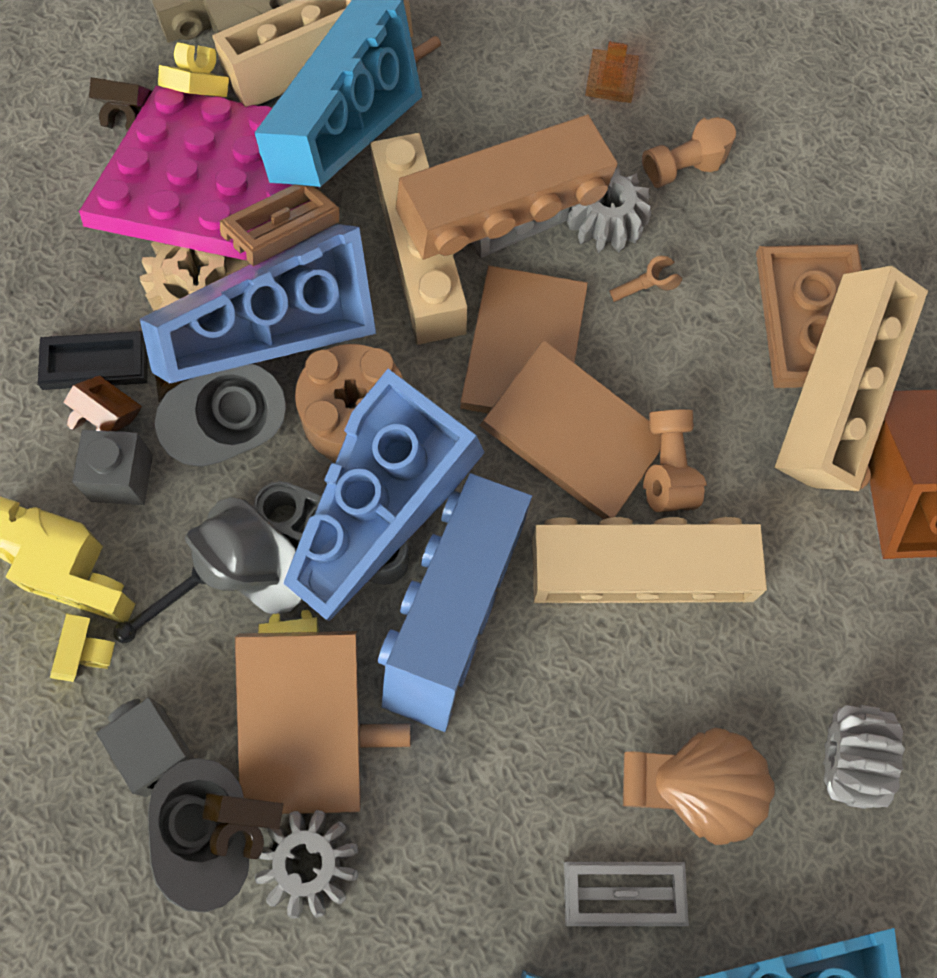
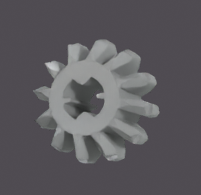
M617 165L608 190L600 200L587 206L577 204L570 207L567 223L569 230H579L578 239L580 245L594 238L596 239L595 245L599 253L604 249L606 242L611 241V245L619 253L625 247L626 240L636 244L637 240L641 238L645 225H648L650 220L651 206L648 205L650 199L649 188L638 187L637 173L628 177L621 176L619 165Z
M860 704L859 707L845 705L843 708H838L833 714L832 723L828 726L827 742L824 744L826 750L823 765H825L824 782L832 800L844 802L847 806L863 809L888 807L894 800V794L900 788L899 777L901 771L904 770L902 755L905 751V747L902 745L903 730L894 713L881 711L879 707Z
M316 810L311 818L309 829L306 831L302 814L294 811L289 814L292 834L288 835L282 827L280 829L268 828L270 837L279 845L276 850L263 847L259 858L273 860L272 869L263 870L255 874V881L257 884H267L275 880L278 883L266 898L269 906L278 905L288 894H291L287 915L290 918H299L307 896L310 910L313 916L318 918L326 913L322 892L325 891L332 901L337 904H342L347 899L344 890L335 884L334 881L337 877L347 881L357 880L359 872L353 868L340 867V859L353 857L358 854L359 850L355 843L345 844L338 848L334 845L344 836L347 830V826L344 823L337 822L323 836L322 833L326 824L325 812ZM305 846L309 853L320 854L322 857V867L313 869L318 875L310 882H308L305 874H294L292 866L293 859H301L297 852Z

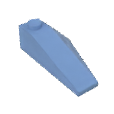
M390 369L385 371L352 411L344 430L347 435L335 464L331 463L324 480L327 485L315 515L310 517L283 582L284 585L328 621L350 601L440 507L485 453L477 435Z

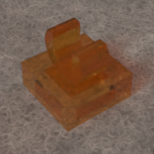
M609 41L607 51L593 49L585 96L626 103L632 102L639 56L626 54L628 44Z

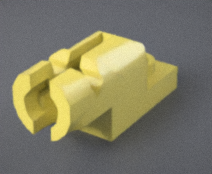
M0 496V558L11 564L6 575L7 579L25 591L117 622H128L136 604L122 592L124 588L122 583L101 574H91L103 546L84 524L37 507L26 509L20 507L19 502Z

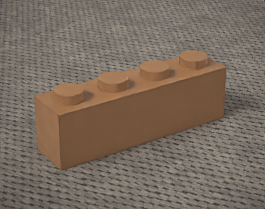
M587 114L400 177L396 211L422 260L438 254L449 256L457 253L467 244L485 237L496 239L524 223L533 220L543 222L554 217L563 209L577 204L587 206L597 202L606 194L618 163Z

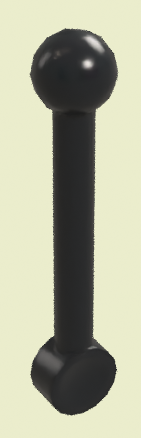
M194 567L191 577L130 622L118 623L113 630L115 640L120 643L131 642L135 638L136 630L198 584H206L200 579Z

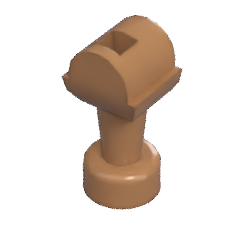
M704 117L696 125L690 141L671 151L664 145L645 150L642 155L643 168L655 188L672 183L677 177V170L694 166L706 172L718 171L720 165L725 163L736 138V129L725 118L716 117L707 120Z
M693 410L649 412L650 431L653 434H661L660 464L653 465L647 470L643 482V489H646L647 502L650 508L655 512L698 509L703 503L704 486H707V483L700 472L688 466L683 433L691 432L694 428Z

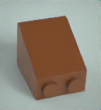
M937 390L894 391L868 464L871 472L870 486L883 559L937 557Z

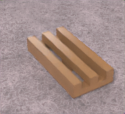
M294 184L220 220V234L226 241L233 239V247L240 254L246 252L247 261L254 267L339 223L340 208L315 186Z

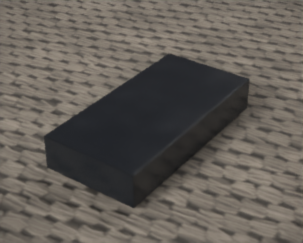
M142 331L40 337L37 385L42 390L72 388L75 384L99 375L113 386L147 383L148 354Z

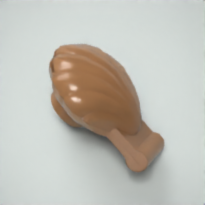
M715 727L707 730L705 733L698 732L676 755L624 752L623 806L674 810L699 838L705 837L707 841L715 845L746 840L753 835L754 830L768 817L769 804L775 795L774 781L769 774L767 760L753 747L751 741L744 736Z

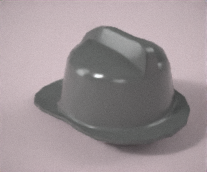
M248 364L191 378L168 391L158 405L154 425L158 441L168 455L183 464L203 467L225 461L260 446L272 438L284 421L286 402L283 389L273 374L259 365Z
M229 497L218 501L210 510L207 520L201 525L190 529L186 534L185 541L191 548L194 569L200 579L209 587L222 591H240L264 612L271 614L290 612L302 601L299 596L283 584L296 552L295 546L246 500Z
M194 758L178 762L163 773L151 791L148 807L150 865L155 884L168 901L185 911L205 913L224 907L240 892L248 876L249 858L243 857L246 840L241 831L234 833L230 837L226 856L216 855L211 852V835L222 822L202 819L206 794L244 797L241 785L229 769L213 760Z

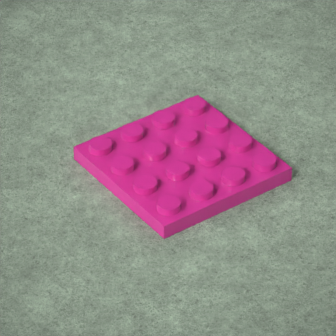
M155 86L80 208L79 212L83 227L247 260L246 252L240 254L233 247V239L226 241L221 236L219 221L292 186V184L269 183L254 134L272 108L255 105L245 107L240 102L230 101L223 97L189 94Z

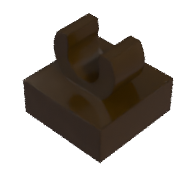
M91 77L89 98L105 103L99 112L101 126L112 129L115 124L116 115L124 111L126 115L125 128L128 131L139 114L137 109H142L152 90L137 84Z
M207 793L202 819L222 822L211 835V852L216 855L226 856L230 837L234 833L241 831L246 840L243 857L258 859L264 847V838L258 827L280 829L284 803Z

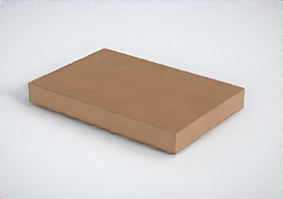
M858 244L759 246L756 257L774 388L804 386L843 274L862 271Z
M488 266L460 409L489 413L543 340L575 363L588 282Z
M545 340L539 344L479 425L602 519L616 517L661 451V434H653L650 431V421Z
M357 631L239 633L235 637L239 784L242 788L243 797L284 803L282 814H290L294 811L314 813L316 810L325 813L360 812L361 771Z

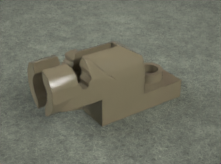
M152 0L162 32L167 42L170 43L178 39H193L201 31L212 28L214 34L294 0Z

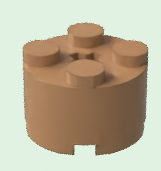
M343 344L327 350H317L310 354L306 360L305 368L302 370L296 385L295 400L297 410L309 442L319 453L334 463L347 435L344 430L352 411L355 409H349V404L356 403L357 406L387 369H390L403 379L401 372L387 351L360 344Z

